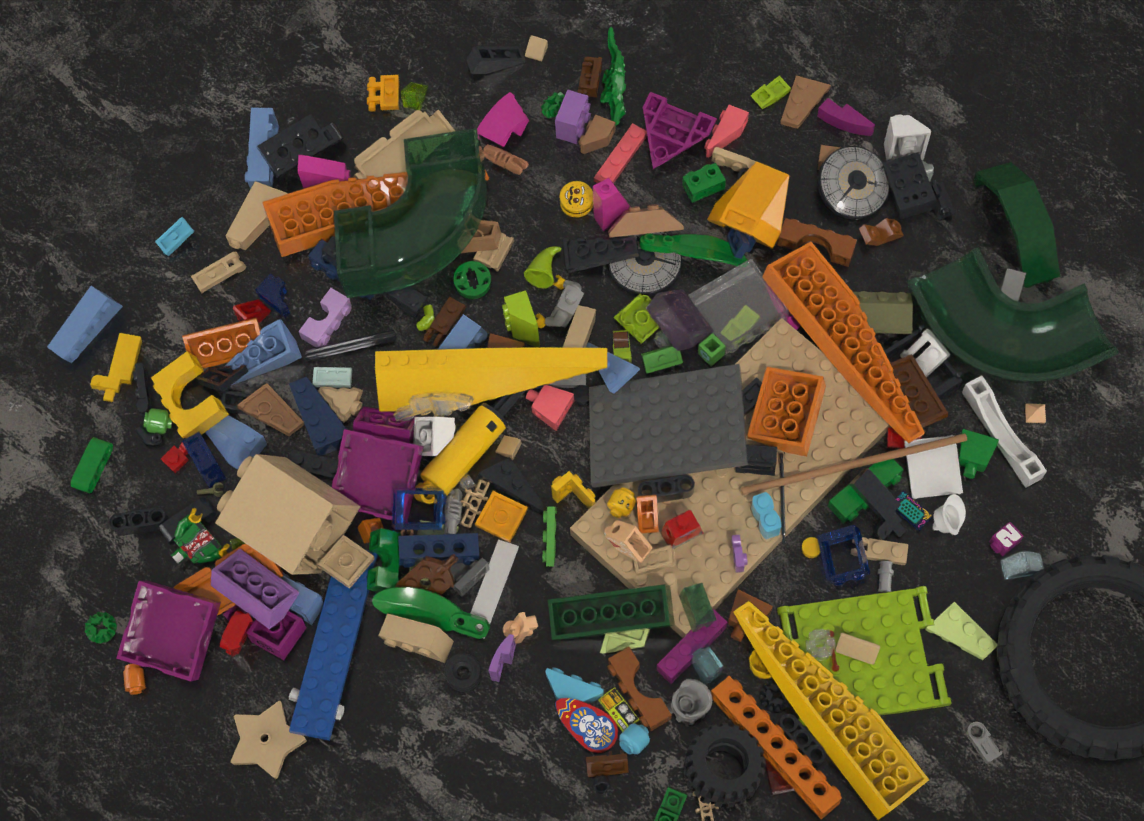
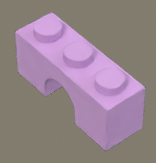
M332 288L329 289L320 302L322 309L328 313V316L321 321L309 317L299 330L301 339L316 348L329 342L330 335L339 328L341 320L350 313L352 308L350 299Z

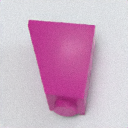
M298 155V174L303 189L330 180L339 179V181H347L350 178V170H347L345 163Z

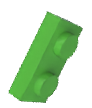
M678 344L641 354L646 373L683 363Z

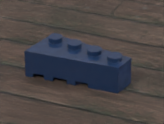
M307 377L289 383L317 455L323 456L340 449L343 432L346 428Z

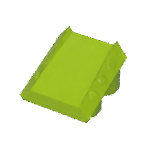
M638 294L613 317L641 344L668 320L661 310L656 309L652 305V300L649 296Z

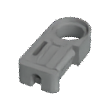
M973 722L968 726L966 735L985 763L988 764L995 758L1000 757L1002 751H998V747L991 737L989 738L991 734L982 723ZM979 727L982 735L974 737L971 734V728Z

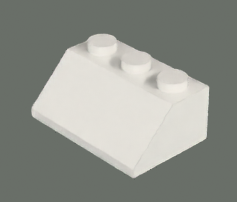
M910 115L890 117L884 141L886 160H894L919 152L921 160H923L931 130Z

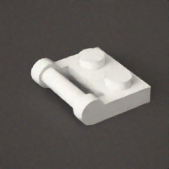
M926 329L922 336L908 350H904L900 354L901 358L911 354L914 355L929 341L931 345L915 359L926 377L950 356V353L929 329Z

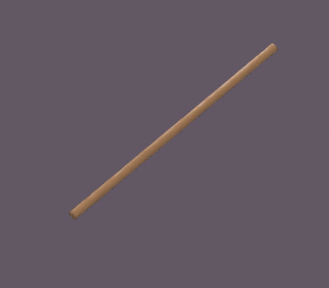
M964 433L742 487L740 491L742 495H747L967 441V436Z

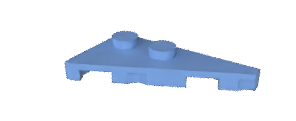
M589 342L586 348H599ZM607 352V368L601 369L599 372L609 391L615 394L640 368Z

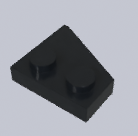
M241 365L236 370H232L231 366L211 367L196 379L199 385L223 392L228 390L233 383L249 371L246 365Z

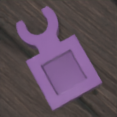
M732 535L731 542L735 572H744L745 565H748L747 554L742 551L740 535Z

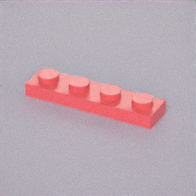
M632 123L595 175L594 181L599 183L610 178L614 184L646 139L647 131Z

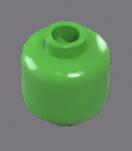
M151 408L149 412H145L144 427H146L147 432L165 434L167 428L171 429L172 420L167 410Z

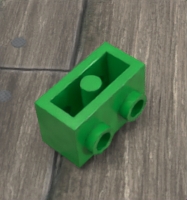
M714 163L711 165L707 164L695 172H688L683 176L682 186L693 203L724 190L726 180L718 165Z

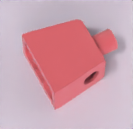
M544 385L540 393L530 389L526 399L533 402L532 413L557 431L574 403V394Z

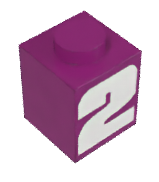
M1009 522L995 533L989 542L991 543V548L996 553L1004 556L1019 544L1024 536Z

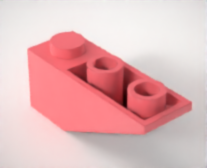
M728 105L726 111H722L719 125L716 124L714 126L713 136L705 144L706 157L709 158L713 155L715 147L722 149L741 136L748 122L749 112L732 105Z

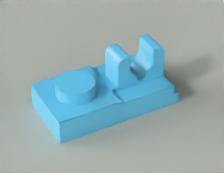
M181 217L155 242L169 256L194 233V230Z

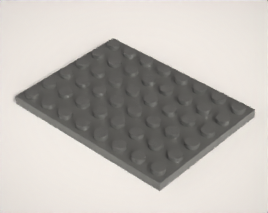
M740 364L627 381L615 394L610 392L606 385L589 387L591 485L593 488L748 465Z

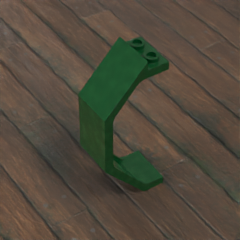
M1011 162L977 171L973 179L975 186L985 184L998 196L1015 236L1020 272L1026 273L1022 287L1030 288L1037 283H1047L1054 278L1060 277L1054 227L1034 180Z

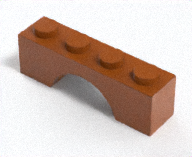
M785 218L778 238V246L796 250L805 243H817L827 249L831 262L849 267L857 239H853L849 235L837 234L832 230H823L812 224L800 223L796 219Z
M630 647L608 658L609 665L607 668L613 677L617 676L620 681L618 683L620 690L623 694H628L630 698L628 702L634 711L637 710L641 715L639 720L644 727H648L651 732L671 720L672 714L662 698L645 697L636 689L634 677L640 668V663Z

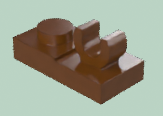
M620 750V754L613 755L612 751H609L608 756L586 757L588 777L629 773L627 753L624 754L623 750Z

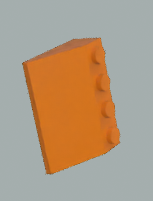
M767 367L747 438L767 446L777 447L778 450L807 457L826 389L824 377Z

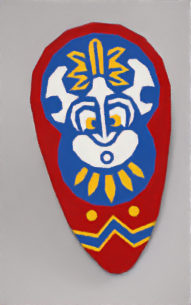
M559 698L556 700L555 707L561 722L585 749L593 753H602L609 750L615 744L618 737V728L610 715L577 699Z

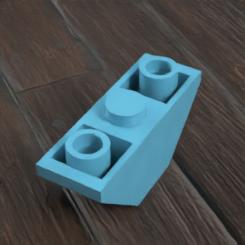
M547 668L545 671L556 700L559 698H571L589 704L604 695L602 686L595 682L588 684L576 675H571V677L564 675V672L557 668H552V670Z

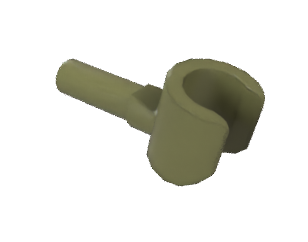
M218 482L213 485V488L197 490V494L214 493L215 496L221 497L224 492L216 491V489L223 488L224 486Z

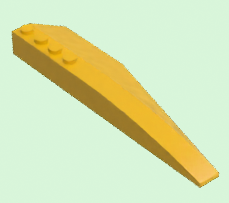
M746 602L733 612L782 693L877 820L888 814L929 781L928 777L874 709L866 707L863 704L864 701L859 696L855 697L850 693L844 683H839L835 680L833 674L808 652L804 653L798 647L799 644L797 642L789 640L783 634V630L778 626H773L769 622V618L751 602Z

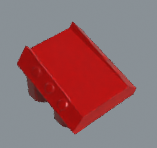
M237 610L231 617L222 635L220 647L225 649L226 653L231 655V657L240 653L248 636L247 631L253 624L249 613Z

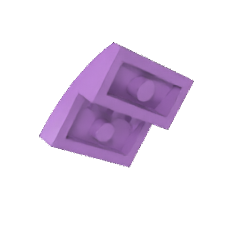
M509 634L504 639L493 656L489 667L492 681H500L504 663L512 664L516 648L515 638L512 634Z

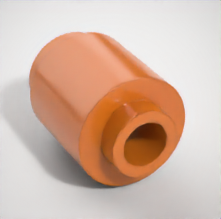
M136 664L126 665L123 671L125 691L131 695L142 693V690L146 688L144 669Z

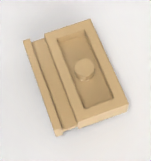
M501 233L498 249L477 251L473 258L474 261L499 271L514 242V238L507 237Z

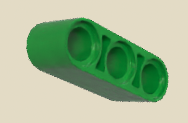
M95 437L90 440L71 479L72 488L87 493L93 492L112 453V443Z

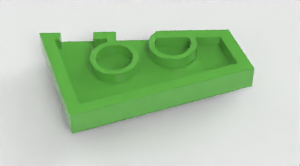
M547 507V511L543 512V522H547V530H543V542H547L546 550H543V562H546V566H555V514H557V507Z

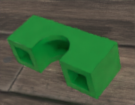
M382 528L370 533L369 552L380 556L382 566L368 570L367 590L380 592L384 589L395 587L399 581L398 536H401V533Z

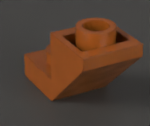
M888 218L876 226L864 224L859 228L865 243L868 245L878 246L904 236L900 223L897 220Z

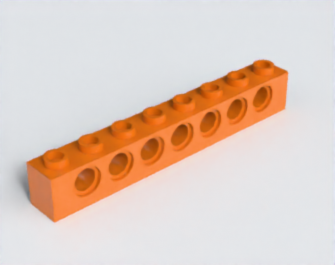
M728 676L711 690L712 700L735 725L739 726V730L744 731L746 729L750 732L749 736L751 738L755 737L759 741L757 746L762 747L764 751L763 756L817 816L823 819L840 804L842 799L840 791L826 781V776L820 770L817 771L812 766V761L808 756L802 755L797 750L798 746L793 740H788L785 737L782 728L778 724H773L769 714L764 709L761 710L756 705L755 699L742 690L743 687L739 681L733 680ZM736 697L740 702L733 703L730 701V698ZM750 712L754 717L746 718L743 714ZM764 727L768 732L760 733L757 728ZM777 742L781 745V748L775 749L771 743ZM791 757L796 763L788 764L785 759ZM806 773L809 775L810 778L804 780L799 776V774ZM819 788L824 794L817 795L813 790Z

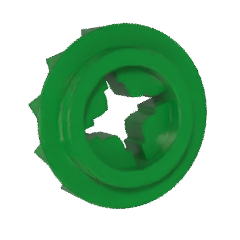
M554 92L552 96H548V99L544 100V104L541 106L543 115L547 118L556 117L565 95L561 92L558 94Z
M97 612V614L90 616L89 620L85 623V633L94 643L109 641L117 630L116 620L106 612ZM101 622H103V625L107 629H101L98 632V629L94 627V625H100Z

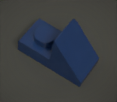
M733 228L730 229L726 236L734 256L742 259L744 253L750 252L756 243L754 237Z

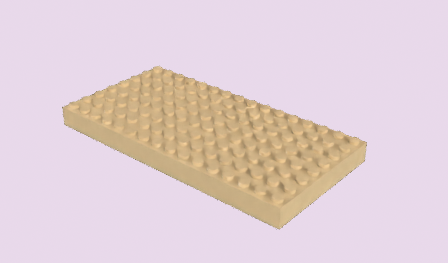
M782 318L736 364H740L742 390L756 377L762 382L767 367L824 377L826 389L807 457L786 453L777 449L775 476L735 473L736 467L684 474L691 476L695 481L693 495L685 499L657 503L659 532L642 533L653 547L652 550L667 546L661 535L665 522L691 510L704 534L673 549L676 566L637 575L633 559L617 551L604 534L605 529L608 526H612L616 520L638 528L636 505L628 517L621 516V518H616L610 514L611 510L608 508L607 502L613 491L621 489V487L632 491L636 498L638 496L639 484L649 480L614 484L570 527L571 536L629 589L663 584L670 585L675 626L670 627L682 638L712 609L715 610L782 541V528L778 536L765 539L759 531V522L755 519L751 510L753 496L767 492L773 500V510L777 512L781 520L780 486L747 495H742L740 488L779 479L780 453H783L784 477L861 459L887 433L888 428H891L849 384L824 353ZM754 407L744 416L746 445L767 446L747 438ZM851 469L784 485L785 537ZM688 484L681 485V488L687 490L690 489L691 486ZM663 487L661 489L665 493L671 491L669 487ZM649 490L642 491L643 495H650L652 493ZM732 535H740L742 551L747 554L748 565H745L744 572H735L731 542Z

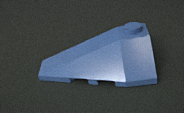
M281 319L264 327L256 339L251 340L241 353H238L225 365L231 366L232 370L239 369L241 365H246L249 371L232 385L281 368L302 358L295 338Z
M229 415L205 432L228 464L237 470L247 457L252 456L254 458L255 454H260L267 445L261 434Z

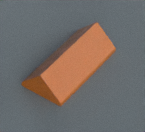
M257 318L182 335L186 351L197 357L202 368L228 363L238 353H241L251 340L256 339L261 334L260 331L262 329Z

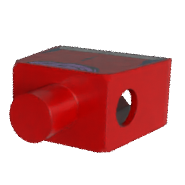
M691 510L665 522L661 532L667 546L671 545L672 549L704 534Z

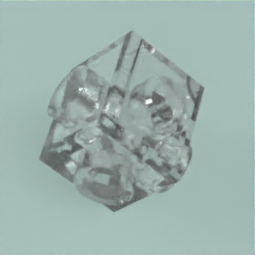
M813 630L809 632V638L805 641L807 652H811V656L817 658V660L828 659L832 655L833 649H836L834 636H830L829 630Z

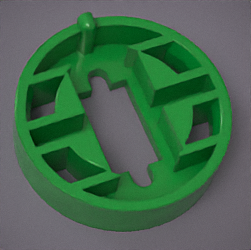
M477 261L465 262L454 273V285L461 296L467 299H478L489 291L491 275L484 264ZM468 269L475 271L479 284L476 285V289H473V286H469L466 275Z

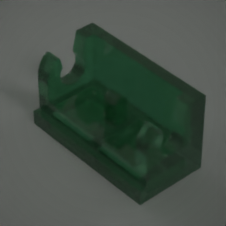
M703 583L683 588L679 597L692 632L700 630L703 626H706V628L710 627L716 621V617Z

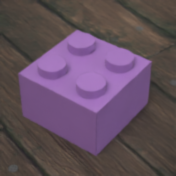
M567 90L555 119L556 138L577 144L579 138L584 135V125L589 122L591 113H589L591 104L588 103L587 95Z

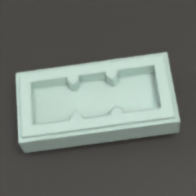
M314 367L312 382L314 387L351 388L352 368Z

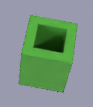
M712 333L699 344L698 354L712 366L725 355L726 346Z

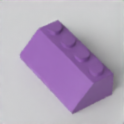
M238 549L212 569L211 586L269 630L285 617L299 595L296 589L241 549Z

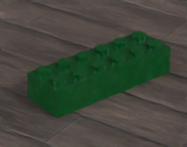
M666 584L548 600L552 640H566L675 626L670 585Z

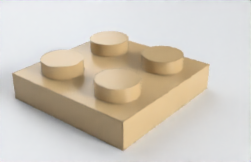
M342 535L319 562L318 566L350 589L375 558L352 540Z

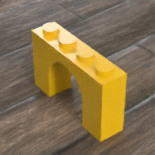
M187 351L151 377L154 382L153 387L155 391L162 397V404L170 411V419L177 424L179 435L182 438L194 441L229 414L221 400L213 395L192 409L184 410L180 402L182 390L191 380L204 372L197 357Z

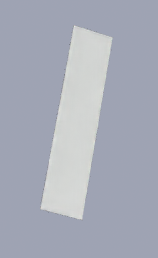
M498 540L489 563L490 570L484 576L470 614L483 617L489 624L491 623L519 546ZM477 624L479 629H483L481 624Z

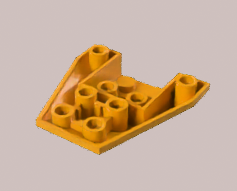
M756 161L715 203L707 220L721 227L726 225L752 236L756 242L773 249L782 229L790 176Z

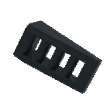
M226 390L222 392L221 402L228 413L247 414L238 409L237 406H234V400L237 399L239 404L251 394ZM227 399H231L230 405H226Z

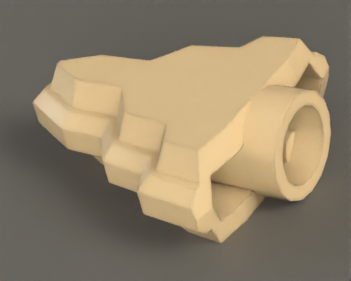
M320 387L318 390L325 402L329 404L332 411L343 423L351 415L357 416L362 408L360 398L363 390L355 387L351 389L345 387L340 389Z

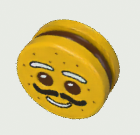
M581 181L567 183L560 191V206L563 212L571 217L587 215L593 208V191L591 187Z

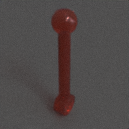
M829 630L826 633V637L830 643L833 662L831 668L834 672H837L840 667L836 661L833 643L834 632Z

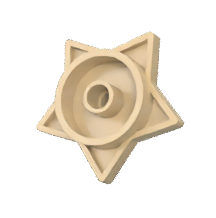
M278 701L260 715H234L240 741L231 759V763L233 765L258 764L273 778L277 779L285 757L288 753L307 742V739L302 735L289 732L290 727L287 725L283 704L281 701ZM265 737H269L268 741L262 742Z

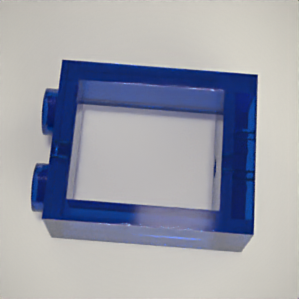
M200 432L182 441L209 488L215 483L226 479Z
M393 488L392 527L395 530H442V525H445L446 520L445 513H443V505H446V494L440 488ZM404 494L435 495L434 521L403 522Z
M851 525L817 535L828 582L835 586L844 585L848 580H862L866 575L870 574L861 531L857 526ZM854 539L861 568L836 575L829 546Z

